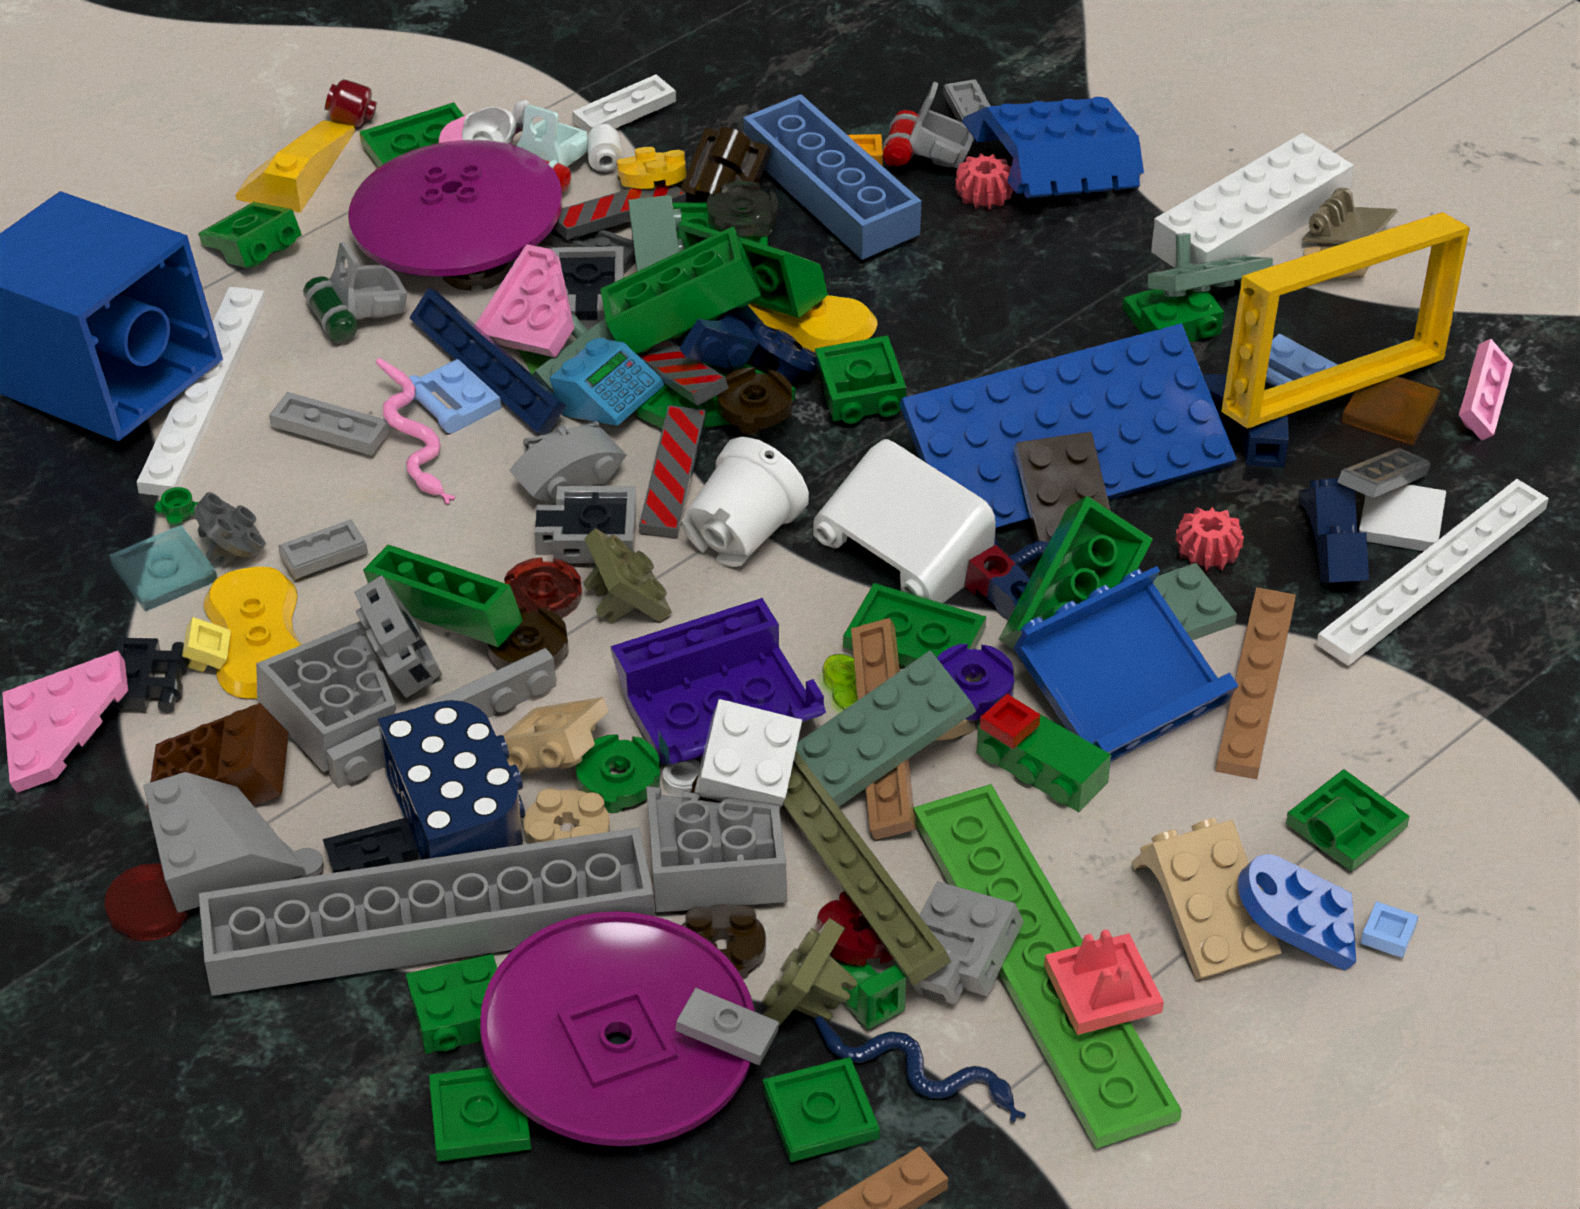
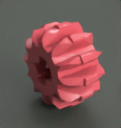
M980 153L978 158L970 156L966 158L965 162L959 164L956 171L955 189L957 190V195L962 197L964 204L973 203L975 209L980 206H986L990 210L992 205L1003 206L1005 200L1011 199L1013 188L1007 182L1011 166L1007 165V159H996L995 154L990 157H984Z
M1213 506L1209 511L1196 507L1193 514H1184L1179 528L1176 530V547L1178 548L1180 558L1188 559L1190 565L1193 563L1202 565L1206 572L1210 566L1223 570L1226 563L1235 564L1240 548L1243 546V530H1241L1239 525V519L1230 518L1228 510L1219 513L1214 510Z

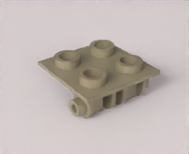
M1338 188L1333 192L1331 198H1328L1319 207L1318 211L1311 215L1309 218L1310 231L1302 238V242H1315L1318 245L1327 246L1347 243L1378 233L1397 213V209L1354 207L1352 191L1348 188Z

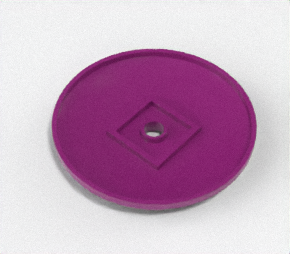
M456 140L436 143L404 153L372 172L360 184L351 199L348 212L349 226L355 243L363 253L375 262L390 269L421 276L470 274L491 269L516 259L526 244L533 246L539 244L553 229L561 214L562 190L560 181L551 166L536 154L521 147L490 140Z
M619 911L597 912L567 918L551 924L522 941L507 955L492 976L484 995L480 1018L481 1045L489 1071L498 1087L521 1112L533 1121L560 1135L586 1143L607 1146L644 1145L674 1138L709 1120L732 1099L743 1083L751 1065L750 1061L675 1031L676 1021L694 989L698 988L754 1012L755 1009L749 990L736 967L717 947L699 934L682 925L652 915ZM613 1032H620L627 1035L629 1040L623 1044H613L606 1039V1036Z

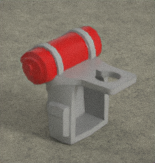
M933 82L918 114L913 111L903 110L894 116L890 123L889 136L884 141L883 158L889 166L905 165L914 154L932 159L934 164L948 168H958L959 164L963 163L974 137L963 123L929 110L939 83Z

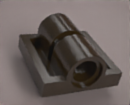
M720 127L719 131L705 128L681 190L686 193V197L707 203H751L772 150L768 145L752 141L746 134L729 127Z

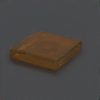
M1395 376L1356 390L1343 412L1342 422L1414 445L1439 400L1440 390Z

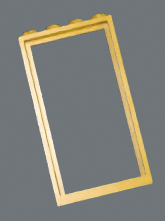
M1441 212L1243 275L1221 412L1248 429L1444 360L1470 227ZM1431 246L1414 339L1264 390L1280 295Z

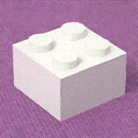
M718 699L711 718L694 793H699L700 797L719 802L726 798L779 804L780 811L787 793L802 720Z

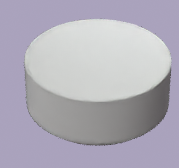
M690 759L684 762L666 764L663 770L665 790L674 797L682 798L684 792L692 790V783L699 775L701 763L696 759Z

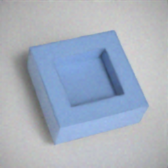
M1376 901L1362 933L1360 944L1404 958L1416 929L1419 915Z

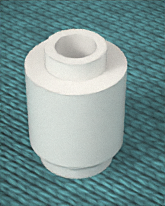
M596 125L587 135L589 164L598 172H612L617 169L616 161L623 158L620 135L610 125Z

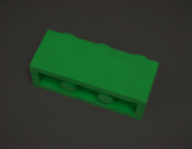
M1041 714L1040 725L1014 749L980 729V723L978 724L977 754L989 763L998 765L1017 776L1022 782L1036 787L1051 796L1058 803L1065 804L1077 812H1080L1108 784L1111 754Z

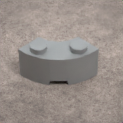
M591 426L572 427L565 429L566 435L549 443L544 438L526 451L509 471L532 497L556 505L557 486L606 485L627 455L603 429Z

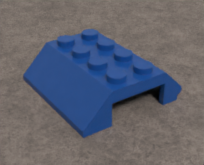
M1107 97L1080 100L1064 99L1063 101L1054 102L1035 101L1033 103L1015 105L1007 103L1001 106L982 108L965 116L962 123L977 142L1000 140L1014 158L1007 182L1016 194L1023 193L1024 190L1026 198L1048 197L1052 193L1054 196L1080 194L1082 191L1092 193L1111 191L1113 188L1115 190H1125L1140 187L1139 178L1144 173L1139 135Z

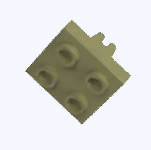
M596 528L584 538L597 565L583 582L586 590L594 588L598 597L609 591L596 608L599 617L606 615L608 622L614 623L637 608L661 623L672 613L665 599L667 592L663 585L655 578L652 572L654 565L647 555L641 551L633 552L617 536L611 535L609 537Z
M829 918L818 932L813 928L808 931L798 948L792 950L782 965L780 971L783 974L779 981L775 980L762 999L761 1003L767 1006L763 1014L764 1016L778 1021L780 1026L795 1009L813 1018L822 1016L826 1022L830 1021L833 1014L825 1006L834 1010L840 1003H846L850 998V994L842 986L848 990H853L857 985V980L830 956L832 949L845 929L844 927Z

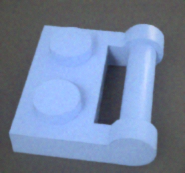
M1278 334L1272 339L1266 383L1276 387L1337 366V364Z
M458 359L422 377L417 375L409 377L416 388L413 400H418L438 419L439 426L447 433H454L501 409L500 397ZM435 391L452 408L448 409L431 392Z

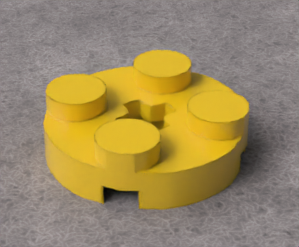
M641 147L635 150V156L621 158L616 161L618 181L621 180V184L629 188H655L654 181L665 180L666 186L684 180L687 175L685 153L682 150L656 153L653 147Z

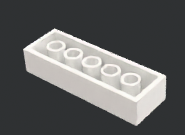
M1301 133L1156 217L1154 220L1151 252L1176 268V234L1190 233L1192 264H1201L1243 255L1255 256L1308 224L1311 215L1316 213L1328 198H1331L1336 189L1348 188L1351 190L1354 165Z

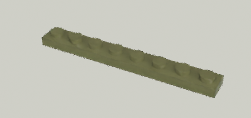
M795 751L787 793L782 804L783 808L912 986L951 962L946 950L799 753Z

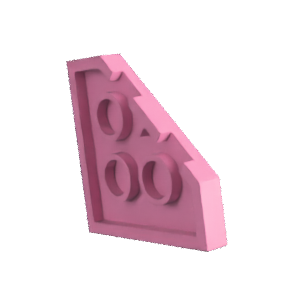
M526 244L475 325L498 345L556 358L572 333L574 323L559 257L552 249Z
M119 651L2 692L9 783L16 793L57 779L66 767L63 760L76 745L83 747L103 722L100 715L112 701L118 703L126 694L128 684L125 660Z

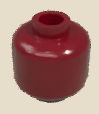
M343 79L337 85H331L324 110L329 111L331 121L355 126V129H358L364 124L365 120H373L377 102L372 100V90L370 87Z

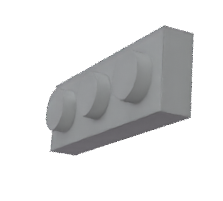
M290 392L284 395L269 414L271 427L368 455H373L390 432L389 423L385 419Z

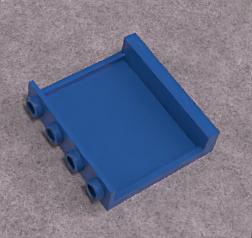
M1157 566L1143 573L1140 569L1126 575L1120 581V584L1109 588L1108 585L1099 587L1087 597V600L1076 604L1075 601L1068 602L1061 606L1054 613V616L1046 620L1038 617L1029 621L1021 628L1022 634L1013 648L1065 728L1111 754L1110 762L1226 704L1239 686L1230 672L1218 678L1153 583L1160 572Z

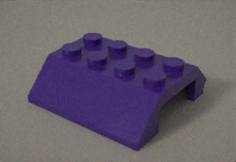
M763 598L611 646V654L627 706L647 742L658 753L660 764L684 762L703 755L711 718L718 699L801 719L802 722L826 713L824 695L814 679L806 681L805 689L779 648V623Z

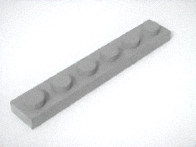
M544 648L422 706L446 700L463 701L478 707L490 718L555 687L554 657ZM379 726L326 750L330 779L338 789L384 768Z

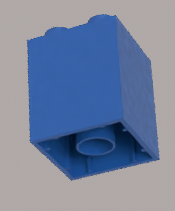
M62 191L53 195L0 233L1 395L113 440L120 441L223 360L187 235Z

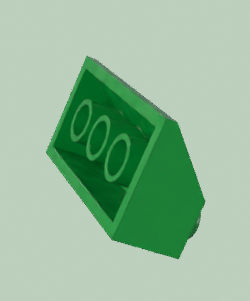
M684 220L678 223L685 249L720 233V231ZM740 238L757 278L761 294L751 303L800 318L828 296L820 264L783 250Z
M734 226L600 289L605 321L614 339L618 342H624L637 355L648 352L654 345L666 339H675L682 336L688 329L694 326L698 318L714 321L722 313L735 307L747 306L756 297L761 296L757 278Z
M1088 496L1068 506L998 640L1013 649L1022 634L1021 628L1029 621L1038 617L1046 620L1054 616V613L1068 602L1075 601L1076 604L1087 600V597L1099 587L1108 585L1109 588L1120 584V581L1126 575L1138 569L1153 539Z

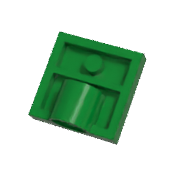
M1343 769L1288 811L1286 824L1352 872L1406 829L1410 816Z

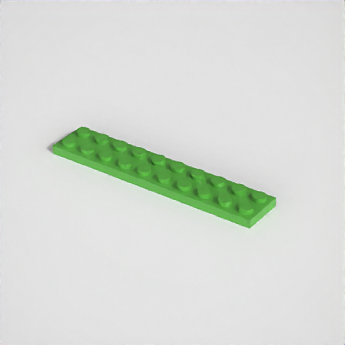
M992 784L913 807L915 824L948 884L1016 904L1024 923L998 974L1094 1147L1097 1149L1180 1121L1182 1109L1130 1021L1080 1035L1076 1034L1044 967L1046 954L1081 946L1083 940Z

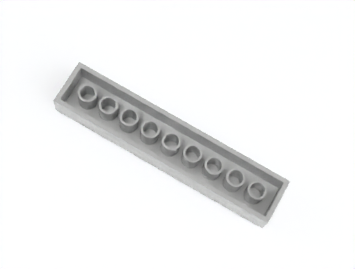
M639 827L199 893L204 961L212 996L513 950L522 941L539 930L564 919L583 914L619 911L655 916L654 893Z

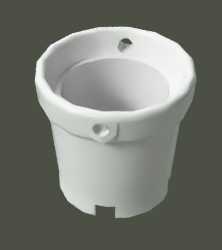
M748 437L734 438L729 440L716 459L715 471L695 500L684 512L686 516L682 519V526L687 537L702 553L708 547H711L714 551L720 553L714 561L730 567L742 566L748 557L782 524L791 523L802 513L809 504V491L799 471L778 450L757 439ZM766 455H771L773 458H772V459H768V458L765 457V456H766Z

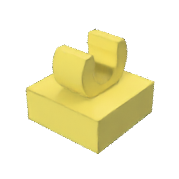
M192 617L186 627L182 654L183 657L190 659L188 668L199 672H204L207 665L221 669L227 660L231 630Z

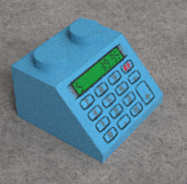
M596 338L589 341L581 352L572 359L565 361L561 368L549 377L555 395L567 405L562 412L563 416L597 421L618 426L664 386L663 379L624 342L607 340L605 338Z

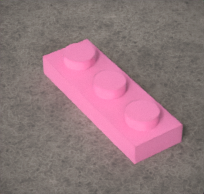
M1492 339L1478 345L1459 412L1463 424L1468 429H1471L1481 441L1493 436L1495 433L1513 363Z

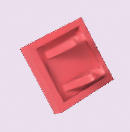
M1106 929L1101 932L1098 940H1094L1092 934H1087L1084 936L1081 946L1045 955L1044 967L1077 1035L1152 1016L1163 1011L1164 1001L1129 933L1112 937L1109 930Z

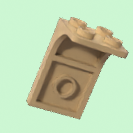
M1216 818L1206 819L1192 825V831L1182 835H1178L1176 829L1155 835L1151 838L1152 843L1140 848L1141 854L1131 862L1134 870H1140L1149 867L1160 882L1196 981L1273 958L1282 953L1277 938L1266 932L1253 920L1240 898L1238 877L1241 870L1249 862L1233 819L1219 824Z

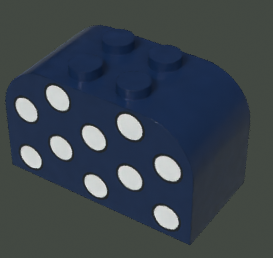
M446 700L378 718L385 775L402 817H407L418 848L420 860L523 845L521 819L525 817V809L518 790L523 789L521 775L516 764L509 766L507 761L509 759V751L504 736H496L488 717L481 709L467 702Z

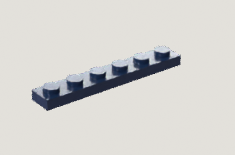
M428 288L409 319L455 360L461 361L533 430L541 435L549 434L567 405L439 292Z

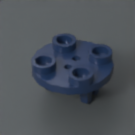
M757 321L751 332L760 342L750 356L749 363L765 369L773 357L777 356V362L780 365L776 372L785 376L791 384L802 370L814 371L817 362L813 351L802 347L801 350L794 346L796 339L780 329H777L775 332L770 327Z

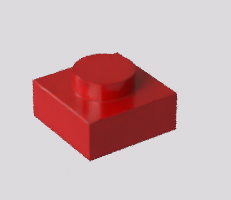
M1009 694L1002 697L980 717V729L1012 749L1040 725V713Z

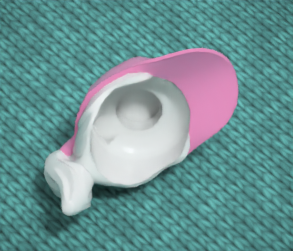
M527 100L516 102L512 112L495 106L470 112L447 124L440 133L439 143L456 140H490L512 144L514 136L523 131L525 107L529 105V102Z

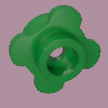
M174 487L166 490L161 495V500L155 504V511L163 514L167 518L168 524L179 525L188 520L191 515H194V507L198 502L193 501L192 494L188 489Z

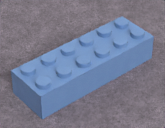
M801 94L743 117V133L749 136L752 141L766 144L772 150L764 170L860 259L863 260L920 235L921 200Z

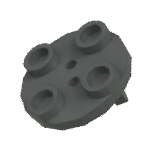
M207 492L194 507V516L199 524L197 529L199 537L203 538L208 535L213 542L206 554L209 562H214L221 556L219 562L221 567L225 568L238 556L244 558L256 557L266 545L265 540L254 525L257 519L248 508L242 505H238L235 508L211 492Z

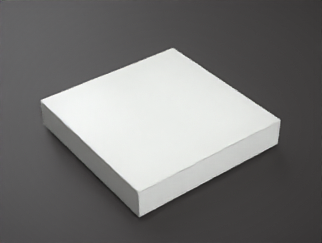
M1406 484L1375 498L1365 495L1359 532L1367 533V542L1425 551L1439 540L1446 491Z

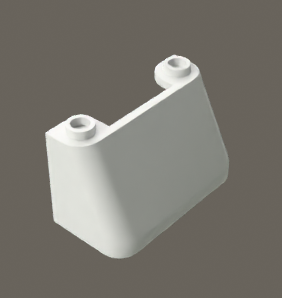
M884 439L869 449L815 516L813 536L823 545L832 548H839L847 541V536L900 571L901 591L944 603L965 587L968 561L994 546L996 521L991 507L982 498L893 441ZM988 562L984 564L985 568L988 567Z

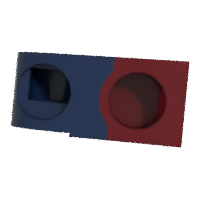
M995 544L968 561L964 586L974 595L978 593L983 594L995 605L999 614L1006 620H1009L1030 578ZM988 562V567L985 568L984 564Z

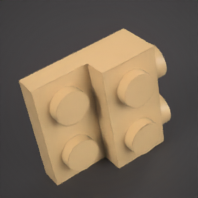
M604 697L536 707L503 734L509 751V759L507 760L509 766L516 764L520 773L531 774L544 769L546 766L549 768L558 766L560 769H565L579 764L583 760L582 756L595 745L591 732L596 729V723L609 713Z

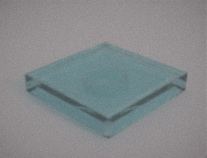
M182 525L109 555L111 565L145 612L212 584L217 579L216 570Z

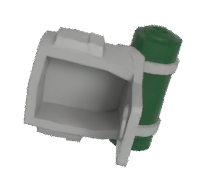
M346 242L339 243L336 264L330 279L325 276L312 278L303 288L307 305L316 314L328 337L336 343L348 340L355 335L358 329L356 321L358 319H363L364 317L377 319L402 313L407 298V292L392 269L383 265L358 266V260ZM345 258L348 263V268H345Z

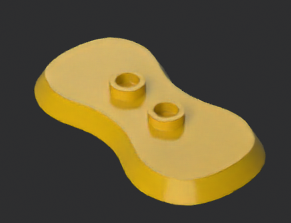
M828 295L800 318L753 303L748 305L766 326L776 330L780 329L790 334L801 346L814 353L815 348L869 339L874 334L878 325L877 318L867 306L857 300Z
M249 567L223 574L213 582L205 595L203 607L209 620L215 625L231 630L227 660L221 669L216 668V678L222 689L235 697L256 699V663L303 645L295 635L292 625L293 612L298 596L297 589L289 578L272 567Z

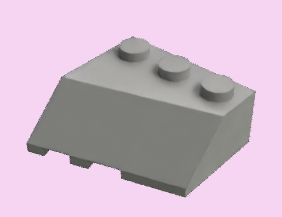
M361 621L256 663L257 701L289 732L290 737L323 772L329 770L327 749L379 726L378 718L392 715L396 710V703L383 671H380L377 664L376 652L368 641L366 629Z
M187 772L143 785L165 881L178 913L199 907V893L283 881L306 874L305 868L238 787Z
M646 786L656 912L690 910L697 906L707 907L718 904L738 906L787 902L786 859L779 804L726 798L721 803L700 800L699 793L684 792L681 798L662 795L661 788Z

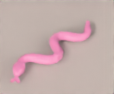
M378 358L376 364L395 383L401 385L403 389L402 392L392 395L383 403V417L391 427L421 439L426 445L408 457L406 461L407 472L416 481L421 491L432 495H441L444 498V502L449 504L450 500L455 499V496L444 493L441 481L429 473L422 472L419 468L420 465L438 456L441 447L440 438L433 432V429L422 423L407 419L397 411V409L408 405L415 398L416 388L412 380L404 372Z

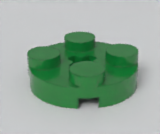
M609 734L594 739L595 745L582 756L583 760L576 766V780L579 790L586 793H597L602 796L608 813L621 812L625 807H630L646 800V786L660 788L658 753L650 743L639 737L632 736V741L619 740L618 734ZM615 767L619 771L627 770L623 774H612L610 769Z

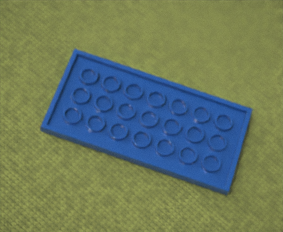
M1182 323L904 397L899 403L919 458L987 502L995 515V532L1031 522L1014 451L1016 442L1092 431L1108 500L1228 467L1237 460Z

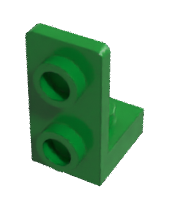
M833 958L857 980V985L853 990H848L842 986L850 994V998L844 1004L867 1030L905 1010L906 976L896 965L879 973L867 961L866 966L844 963Z

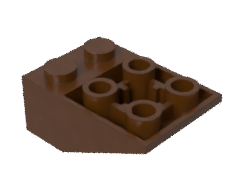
M261 703L237 710L223 718L200 725L193 730L156 744L150 783L187 772L236 786L253 806L282 795L289 732Z

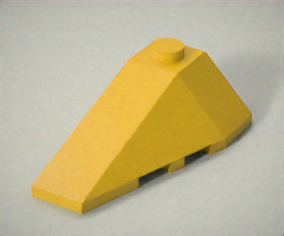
M322 120L251 172L235 194L236 200L249 203L259 202L293 209L294 212L301 213L355 133V126Z

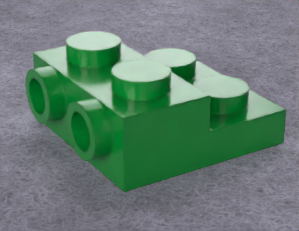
M252 202L202 230L198 235L203 246L222 251L227 263L242 266L243 268H252L261 264L270 253L280 252L290 247L302 233L293 209Z
M1152 289L1123 298L1122 309L1141 334L1182 323L1189 343L1219 335L1222 332L1224 310L1208 291L1193 292L1186 289V295L1169 297L1163 295V290Z
M888 336L815 348V359L824 384V396L832 421L843 420L845 423L853 424L860 421L866 415L879 413L883 417H891L900 411L899 403L902 398L906 397V385Z
M493 954L406 973L407 986L425 1054L449 1051L458 1046L481 1041L480 1018L482 1003L489 982L497 970Z

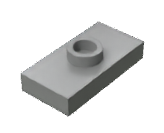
M976 79L944 85L943 95L957 121L961 123L965 116L990 106Z
M352 519L278 545L280 557L294 580L368 553L367 543Z
M695 988L676 1021L675 1031L760 1065L778 1032L779 1022Z

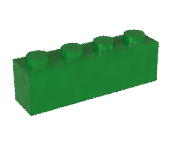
M389 544L363 569L368 583L382 575L413 618L499 647L523 621L510 585Z

